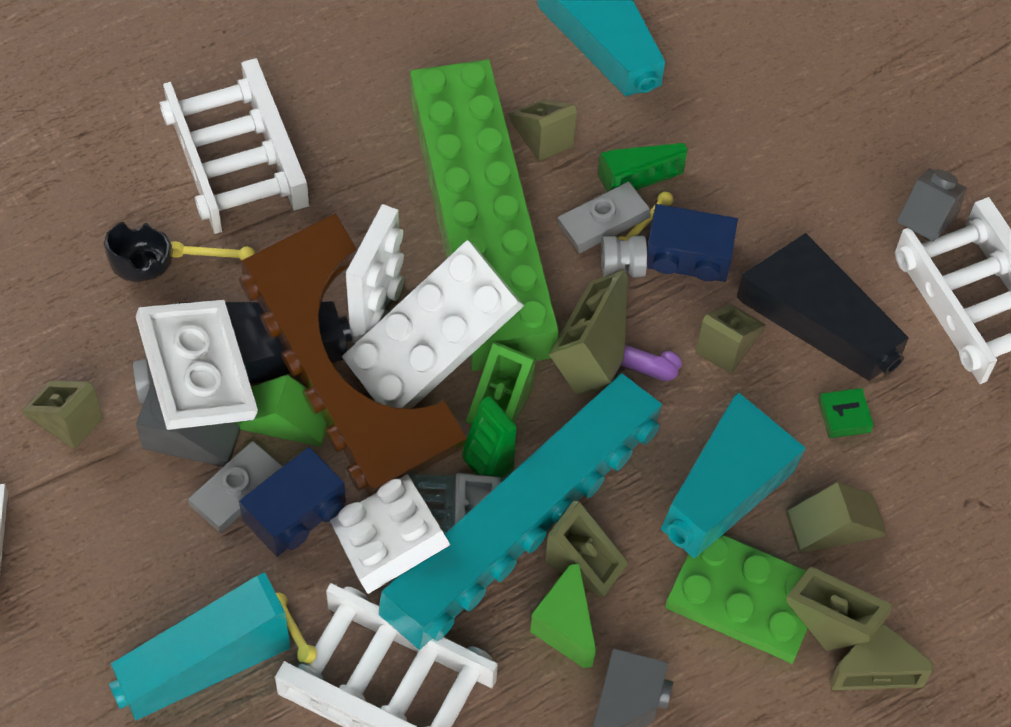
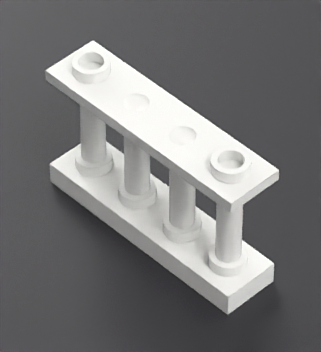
M257 58L241 62L243 79L237 80V85L178 101L172 83L163 84L166 100L159 103L165 124H174L200 194L195 196L198 213L201 220L209 219L214 234L222 232L219 211L276 194H280L281 197L288 196L293 211L309 206L307 181ZM241 100L244 104L250 102L253 110L249 111L250 115L191 132L184 118L187 115ZM255 131L256 134L263 133L266 140L262 142L260 147L201 163L196 147ZM265 162L268 165L275 164L278 173H274V178L217 195H213L208 182L209 178Z
M989 197L974 203L965 225L966 227L940 236L935 241L930 240L922 244L914 232L906 228L902 231L895 250V257L899 267L909 274L957 348L962 365L967 371L973 373L979 384L988 381L997 362L996 357L1011 351V333L985 342L974 325L976 322L1011 309V228ZM971 242L978 244L987 257L983 261L944 276L941 275L931 260L932 257ZM993 274L1000 276L1009 292L965 309L952 292L954 289Z
M330 583L326 590L328 609L335 612L315 646L317 655L314 662L311 664L305 663V665L299 664L298 667H295L284 661L275 676L278 695L343 727H417L407 722L405 713L431 666L436 661L459 672V675L430 727H452L476 681L490 688L494 687L497 681L498 663L493 662L492 657L482 649L469 646L466 649L444 637L439 641L430 640L419 650L378 615L379 606L369 602L365 594L353 587L346 586L342 589ZM354 621L376 632L347 684L340 685L338 688L324 681L321 673L350 623ZM395 641L418 653L389 705H383L380 709L364 701L365 697L362 694L391 643Z

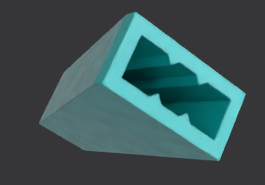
M633 0L536 1L539 9L625 97L636 93H647L662 86L665 60Z
M738 393L733 397L673 500L661 530L668 535L672 543L684 549L695 559L792 476L806 448L748 399Z
M264 572L112 662L111 666L116 680L108 684L119 709L129 706L136 721L291 649L286 614L266 573Z

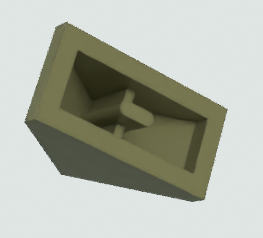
M542 99L508 114L510 121L538 162L574 146L577 116L574 104Z
M732 304L726 305L705 315L701 324L695 353L732 374L762 334L766 324Z
M51 380L22 410L27 418L74 450L103 419L95 388L87 381Z
M840 482L792 507L786 513L799 554L882 538L886 535L873 494Z
M579 501L571 503L548 534L545 563L562 574L569 565L579 564L584 588L597 596L605 597L629 563Z
M810 566L787 595L789 606L826 651L869 642L892 612L893 604Z
M883 623L869 642L856 644L838 664L830 681L831 690L923 688L933 672L931 660Z

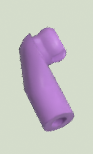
M625 345L624 359L620 366L666 382L678 376V370L682 367V360L679 355L672 351H665L661 356H657Z

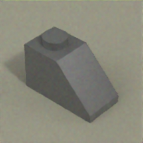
M929 168L918 178L897 222L935 241L957 218L967 187L957 183V178L951 173L940 169L934 171Z
M154 386L149 387L136 423L143 449L224 467L231 460L240 433V426L235 422L167 430Z
M613 648L593 727H647L654 723L657 708L667 709L674 681L665 679L668 662Z

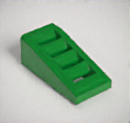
M685 143L605 151L600 153L598 176L607 192L627 182H630L634 189L638 190L683 174L688 148Z
M487 396L480 402L463 447L462 459L476 475L503 477L513 470L517 426L492 397Z

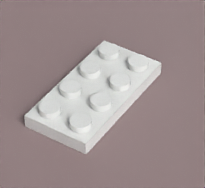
M467 240L353 345L342 358L376 402L395 408L412 409L524 305L478 248Z

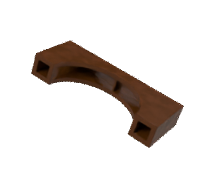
M335 213L242 260L243 276L239 278V282L247 298L250 301L257 299L264 313L260 315V319L268 335L272 339L278 336L286 351L282 352L281 355L292 376L300 374L307 389L303 390V395L314 414L321 412L329 425L324 431L331 446L336 452L343 450L351 465L346 467V470L355 488L358 491L365 489L370 497L390 480L400 479L407 474L411 477L463 449L467 438L445 400L432 406L417 409L386 406L365 397L352 388L331 363L321 340L318 313L326 291L332 282L349 267L357 252L354 243Z

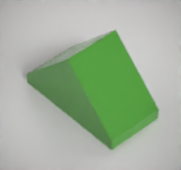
M494 342L465 423L472 425L481 400L489 396L494 399L515 424L533 390L536 358Z
M286 375L251 387L258 411L254 420L236 423L240 426V430L322 447L325 437L324 429L328 427V424L321 412L314 414L303 395V390L307 389L305 386Z
M579 564L569 565L532 613L530 632L581 667L589 668L593 667L596 647Z

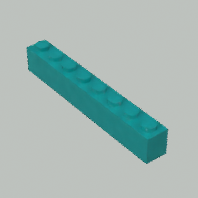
M621 373L444 534L450 543L448 547L402 573L381 592L378 615L419 650L432 639L435 641L441 640L452 628L455 621L454 618L463 609L471 611L479 604L486 593L485 588L495 579L498 582L503 581L512 572L517 563L516 559L525 551L530 554L540 546L546 537V531L559 521L573 501H579L583 496L587 498L592 497L603 484L604 476L611 469L619 471L628 462L633 449L639 443L646 445L653 439L660 428L657 420L662 403Z

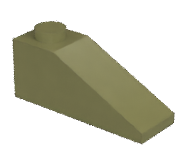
M624 269L589 282L549 353V356L575 394L592 389L594 391L605 389L615 380V375L624 359L628 275Z

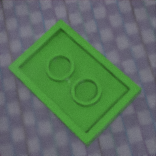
M722 535L695 559L688 554L666 601L665 608L793 664L808 628L787 603V595L806 573V570Z

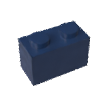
M655 204L647 246V268L655 269L663 274L677 273L694 276L703 281L716 280L726 282L732 259L738 218Z
M308 447L239 500L242 521L278 557L287 549L293 550L299 547L307 539L309 531L322 521L329 522L339 514L346 503L345 485L334 471Z

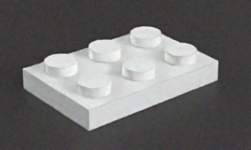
M384 204L381 205L346 271L349 324L352 334L351 342L357 343L387 315L386 308L390 300L396 301L404 286L405 278L400 276L404 260V254L400 253L403 229L399 228L398 209Z
M224 300L138 308L136 321L167 430L255 419L258 411Z
M408 474L400 479H392L383 484L375 494L365 500L345 506L338 516L330 520L361 584L368 594L450 545Z

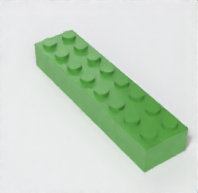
M490 60L410 70V101L446 259L469 240L478 248L524 305L469 356L472 371L484 369L494 342L536 358L535 361L550 359L549 353L558 339L559 331Z

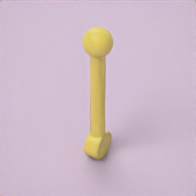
M667 191L661 192L657 197L658 202L656 204L671 206L673 203L672 194ZM655 205L650 209L651 218L637 224L625 237L621 236L618 239L627 241L631 236H637L653 219Z
M176 241L171 242L173 248L172 257L175 258L188 254L231 257L244 260L255 254V251L249 246L235 250L184 246Z
M276 593L286 614L288 630L299 648L297 653L299 662L313 663L317 655L316 648L308 645L286 607L288 603L287 597L283 593Z

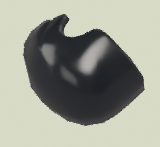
M120 222L106 233L104 240L105 253L113 272L126 281L143 282L161 276L171 265L173 255L171 242L165 233L154 228L152 229L148 223H144L139 229H130L125 222Z

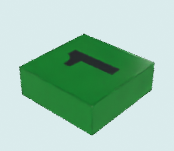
M863 388L820 394L818 403L829 439L871 433L874 425Z

